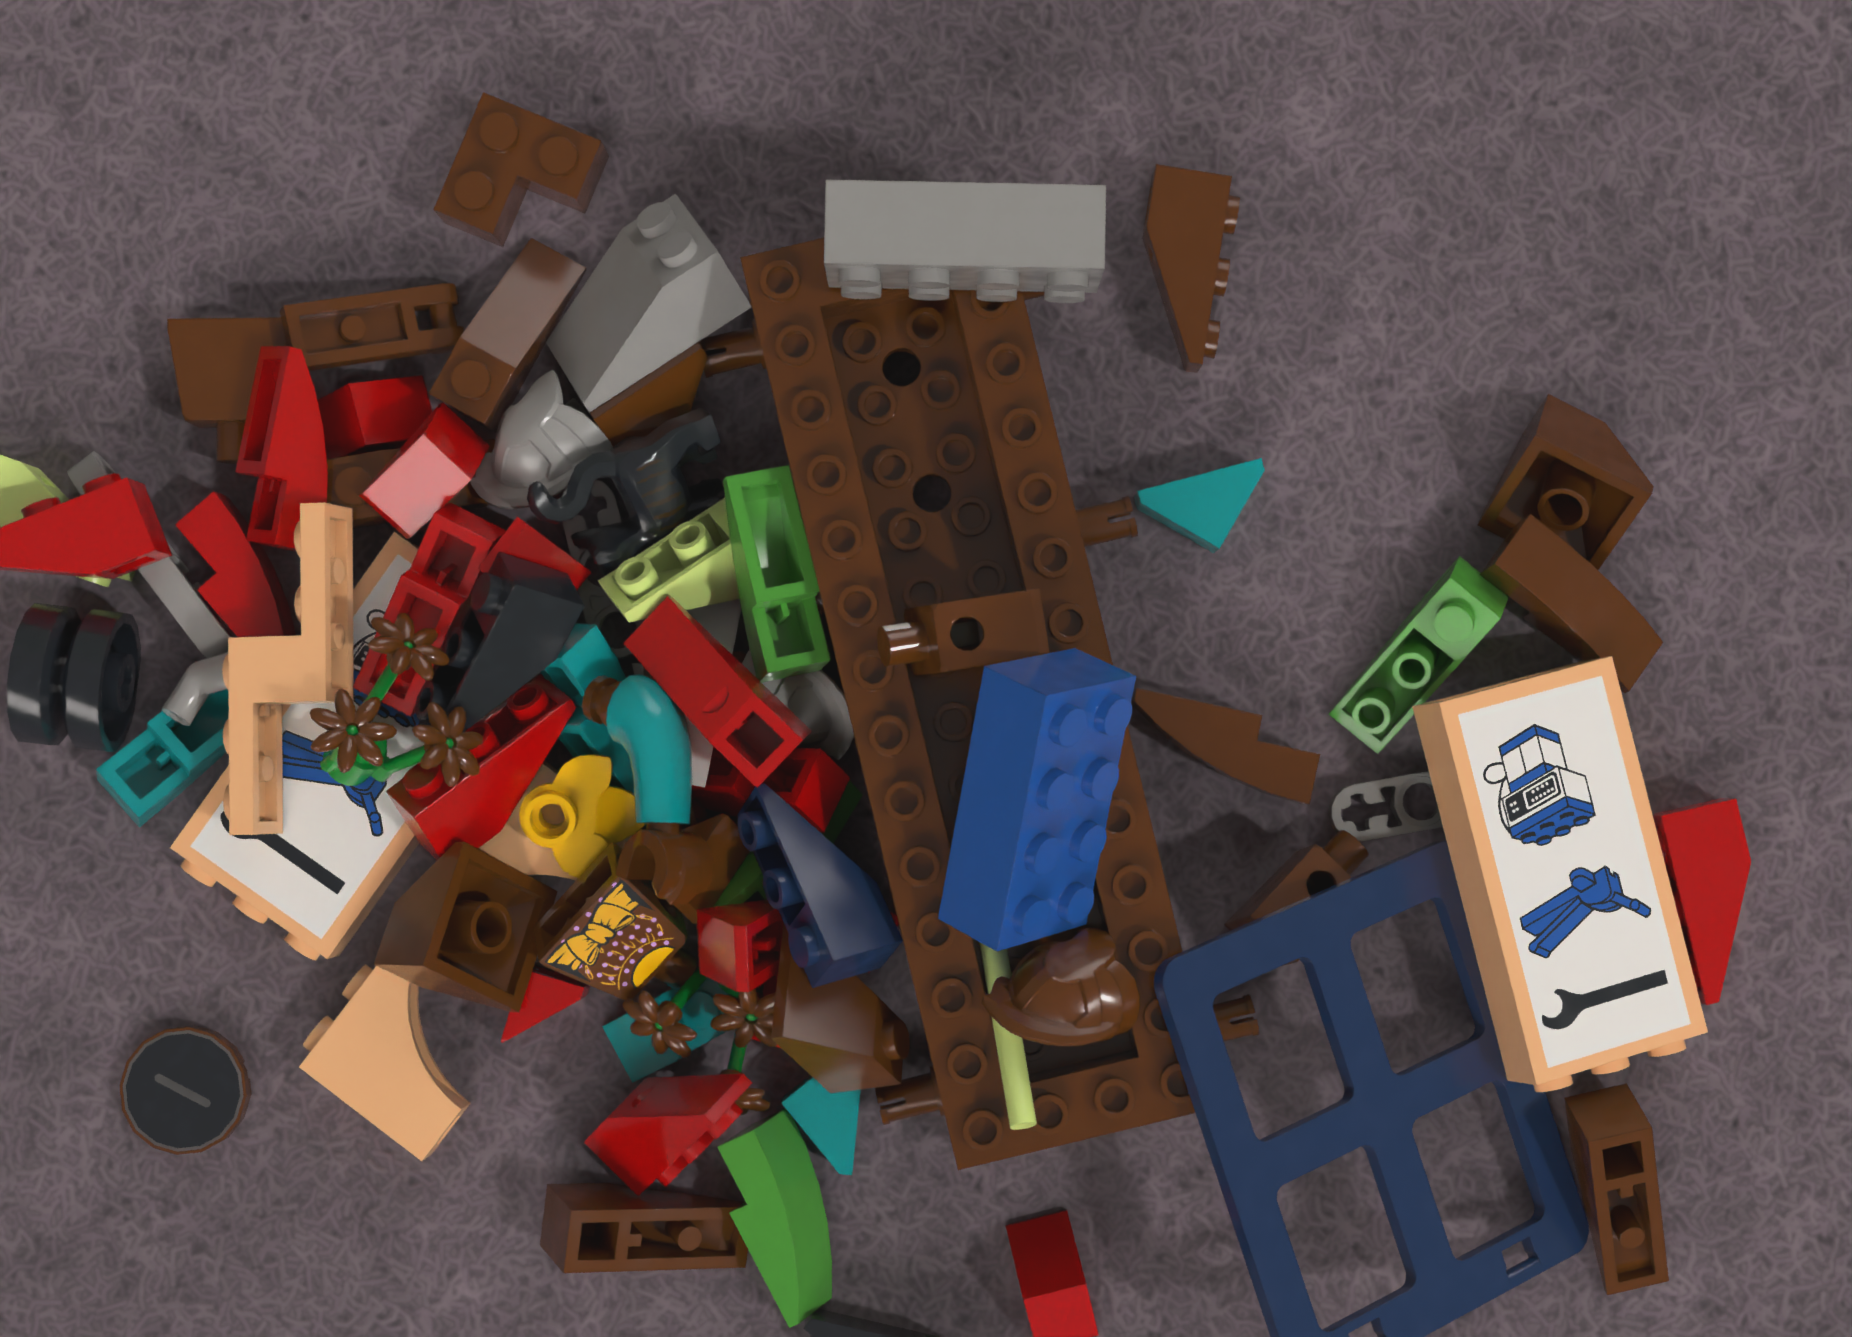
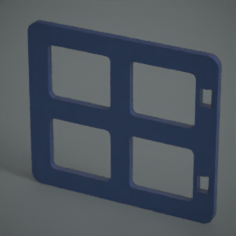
M1447 841L1432 842L1173 955L1165 959L1158 966L1154 976V990L1270 1337H1349L1348 1333L1370 1321L1378 1337H1425L1570 1258L1584 1248L1589 1235L1588 1220L1546 1093L1535 1092L1534 1086L1531 1084L1507 1080ZM1430 899L1436 906L1475 1029L1469 1039L1395 1074L1391 1069L1351 949V939L1356 932ZM1299 959L1305 967L1344 1085V1095L1337 1103L1259 1140L1254 1133L1213 1010V1002L1218 994ZM1492 1082L1496 1088L1534 1203V1213L1524 1223L1455 1258L1445 1233L1412 1128L1415 1120ZM1359 1147H1363L1367 1154L1406 1272V1280L1404 1285L1396 1291L1321 1329L1318 1325L1277 1202V1193L1282 1185ZM1522 1241L1528 1259L1506 1270L1507 1267L1501 1251Z

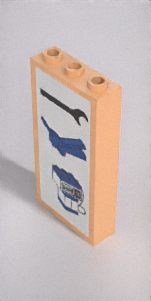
M396 532L391 535L353 589L354 683L369 651L368 643L375 637L377 632L373 628L371 620L374 617L383 618L401 575L410 569L419 549V546ZM536 675L534 678H532V679H531L529 682H527V683H530L531 681H533V680L537 677V675ZM354 688V705L357 710L368 695ZM381 702L379 711L372 722L387 723L397 729V734L393 738L387 739V757L393 758L423 746L424 743L415 737L412 731L414 726L420 725L416 713L410 717ZM335 703L282 704L283 834L229 835V820L225 815L223 807L224 792L229 784L228 765L170 848L185 858L180 866L190 876L210 887H213L217 881L237 896L232 903L245 915L262 924L270 918L287 930L289 933L284 940L296 951L315 961L320 954L326 959L340 956L419 844V841L386 793L390 787L400 781L406 772L415 765L393 773L385 782H379L370 776L365 782L357 786H346L338 783L328 772L323 771L320 767L324 752L317 753L311 749L312 742L319 735L329 730L322 728L311 719L310 711L314 708H324L336 713Z
M1612 656L1583 660L1412 706L1507 1080L1531 1084L1534 1086L1535 1092L1554 1091L1572 1085V1074L1591 1069V1073L1596 1075L1620 1071L1630 1066L1628 1059L1630 1056L1646 1051L1649 1057L1674 1054L1686 1049L1685 1039L1707 1033L1704 1014Z

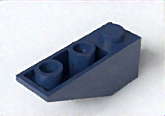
M765 783L761 784L758 788L755 786L737 814L739 836L745 848L753 851L763 874L765 896L769 904L774 909H778L789 933L788 942L791 955L795 963L799 967L804 968L812 988L881 968L903 942V939L877 882Z

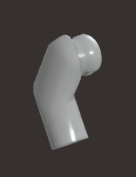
M228 652L191 664L165 702L162 711L178 723L190 726L209 694L227 689L223 680L222 668Z

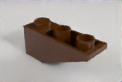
M1156 164L1151 178L1142 239L1184 371L1197 373L1203 365V358L1214 359L1217 350L1220 321L1210 320L1213 295L1222 297L1225 295L1230 259L1219 256L1223 233L1233 235L1235 232L1240 197L1229 195L1232 176Z

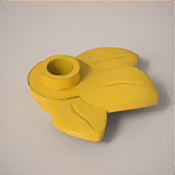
M586 754L570 759L563 764L553 783H544L533 788L526 795L520 806L519 821L525 835L535 844L551 848L560 868L575 878H579L612 841L614 843L620 842L635 834L646 824L636 823L634 793L622 787L609 785L613 770L612 759L609 756ZM547 804L560 806L565 815L564 821L559 824L548 823L542 816V807Z

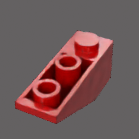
M119 473L104 475L85 483L82 486L84 494L61 503L58 497L30 504L21 510L23 519L0 527V570L114 579L170 557L172 553L145 484L127 477L121 479Z
M670 595L660 603L624 642V645L702 735L757 788L812 732Z
M539 675L530 683L523 685L509 696L505 702L465 731L477 732L483 737L482 744L469 750L478 761L480 766L479 774L471 776L460 768L458 782L454 786L449 787L445 782L441 763L430 769H424L421 767V763H418L410 768L404 777L390 787L386 793L419 843L436 860L455 842H466L479 849L501 832L574 713L576 706L569 696L546 680L544 676Z
M1719 798L1652 814L1700 1003L1704 1005L1720 1001L1751 866V857L1736 798Z
M743 1073L645 1078L594 1130L584 1143L637 1196L656 1179L666 1187L743 1113V1110L735 1101L753 1082Z

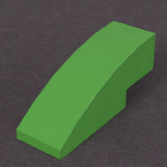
M789 465L726 476L723 483L732 556L756 678L761 683L820 671L830 661V656L815 596L820 590Z
M785 1108L749 1125L717 1148L745 1200L744 1203L729 1212L790 1328L801 1323L832 1298V1256L828 1222L820 1186L805 1142L793 1117Z

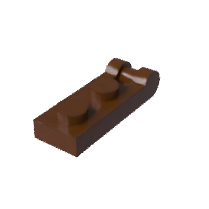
M453 283L283 305L280 310L287 346L302 349L309 371L430 353L443 354L452 352L460 336L465 331L463 326H457L454 306L459 304L456 286ZM415 311L429 312L432 329L419 331Z

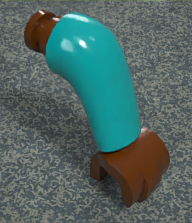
M637 674L631 675L623 681H617L605 675L598 676L586 688L582 702L583 713L588 720L607 726L608 733L613 741L622 744L629 754L634 782L636 823H646V830L640 829L625 843L619 857L615 875L627 880H652L651 884L659 899H666L669 905H687L695 895L709 889L714 875V859L710 847L702 837L694 832L679 831L680 824H690L692 794V752L689 726L685 714L663 688L649 677Z

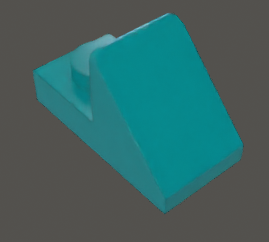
M708 977L682 1008L683 1017L678 1022L690 1027L697 1033L695 1039L685 1041L691 1051L727 1032L713 1029L710 1023L714 1017L724 1014L714 1005L713 996L715 994L731 995L724 992L718 985V982ZM672 988L655 997L654 1000L659 1006L662 1001H670L679 989ZM626 1013L602 1027L632 1083L683 1058L674 1053L670 1048L664 1054H657L652 1047V1034L642 1037L633 1034L630 1026L635 1019Z

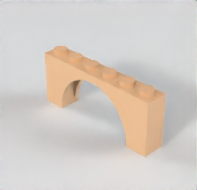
M544 760L501 832L481 846L479 850L526 875L558 876L576 881L578 878L569 875L560 868L551 848L539 846L525 835L519 821L520 806L526 795L533 788L541 784L553 783L559 772L558 769ZM547 804L542 807V816L548 823L559 824L564 821L565 815L560 806ZM631 835V836L625 838L624 840H622V841H620V842H616V844L619 845V846L623 849L625 843H626L633 835ZM365 964L342 992V995L349 1002L337 1018L333 1020L326 1015L303 1043V1047L309 1050L310 1053L299 1068L420 1161H423L439 1146L470 1105V1102L449 1083L429 1051L419 1015V986L378 966L372 969Z

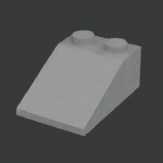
M674 194L663 202L648 206L638 215L636 220L621 229L546 343L590 413L752 306L715 246L679 197Z

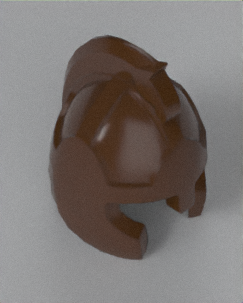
M1084 928L1076 930L1074 938L1068 941H1048L1033 948L1018 963L1010 978L1001 976L995 980L991 993L984 994L981 1004L984 1005L988 1013L1002 1027L1021 1038L1046 1045L1080 1046L1111 1039L1113 1036L1127 1032L1132 1028L1139 1015L1140 995L1135 978L1125 966L1115 960L1116 945L1111 935L1100 928Z

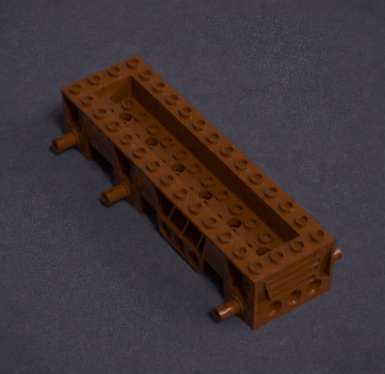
M824 237L740 257L755 319L751 320L752 327L706 337L698 342L708 356L704 372L706 378H709L715 374L761 363L763 369H767L820 590L815 596L818 611H821L822 617L826 616L933 1064L929 1066L930 1073L901 1079V1084L875 1088L878 1104L899 1098L905 1099L880 1106L883 1125L890 1124L892 1121L940 1110L941 1116L946 1118L957 1169L961 1170L1194 1114L1195 1110L1154 990V976L1158 966L1165 959L1183 951L1128 725L1125 730L1118 765L1119 779L1112 794L1105 829L1107 833L1106 843L1100 854L1093 888L1094 903L1088 914L1086 925L1007 948L1012 974L1026 954L1045 942L1068 941L1074 938L1076 930L1084 928L1103 929L1111 935L1116 945L1115 960L1125 966L1135 978L1140 995L1139 1015L1133 1027L1127 1032L1113 1036L1108 1040L1086 1045L1055 1046L1022 1038L1037 1125L1026 1129L1013 1130L1010 1129L992 1017L984 1005L981 1004L984 994L988 993L979 941L938 919L984 666L914 675L911 663L884 666L878 651L877 632L879 627L905 623V609L1040 588L1049 652L1076 648L1113 665L1085 547L1125 537L1138 536L1135 517L1114 523L1108 522L1111 519L1131 515L1133 507L1129 496L1122 497L1120 500L1075 510L1025 300L1042 297L1044 292L1017 291V299L1007 302L978 300L976 298L977 290H949V298L945 300H916L909 298V289L883 288L880 298H845L841 296V288L828 286L824 266ZM908 352L917 358L921 371L913 383L907 386H897L891 384L885 378L883 365L885 360L893 353ZM925 477H939L950 488L951 498L949 503L937 512L922 510L913 499L915 485ZM1249 994L1243 995L1242 998L1213 1004V1010L1224 1042L1260 1034L1258 1021L1253 1016L1229 1022L1232 1018L1255 1013Z

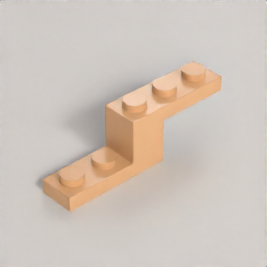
M325 502L300 503V521H298L295 527L294 545L300 557L301 586L296 591L294 607L297 619L301 623V635L228 638V654L223 662L222 674L224 684L228 689L229 719H227L223 729V744L225 751L229 755V784L223 796L224 812L229 820V835L283 834L282 704L335 703V694L341 688L349 693L354 703L352 508Z

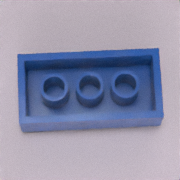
M1076 648L984 666L938 915L939 920L997 952L1086 925L1088 914L1094 903L1093 888L1100 854L1107 838L1105 829L1112 794L1119 779L1118 765L1125 730L1132 715L1131 700L1136 680L1135 675Z

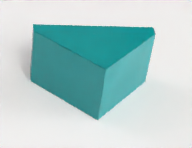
M1262 458L1139 490L1134 495L1136 508L1215 553L1220 549L1265 471Z
M809 1075L783 1096L781 1103L839 1174L852 1175L861 1090L829 1093L818 1081Z

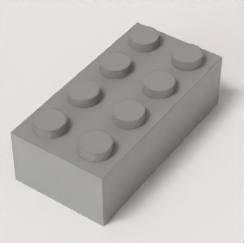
M826 180L824 266L828 286L841 288V296L852 299L880 298L883 288L909 289V298L916 300H945L949 298V290H977L976 298L978 300L990 302L1014 301L1017 299V291L1044 292V300L1048 302L1085 301V293H1097L1105 269L1106 185Z

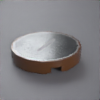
M195 1025L165 1029L143 1041L127 1060L120 1082L122 1111L133 1132L151 1147L176 1155L203 1152L229 1138L245 1118L251 1098L250 1078H248L247 1069L243 1064L245 1061L238 1048L219 1032Z

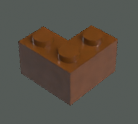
M483 92L433 210L445 224L504 247L527 190L585 214L609 155L601 140Z

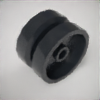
M34 603L25 612L14 639L7 678V713L10 729L18 742L58 746L69 735L75 748L116 752L123 744L132 723L141 663L139 630L132 614L92 609L81 621L75 608Z

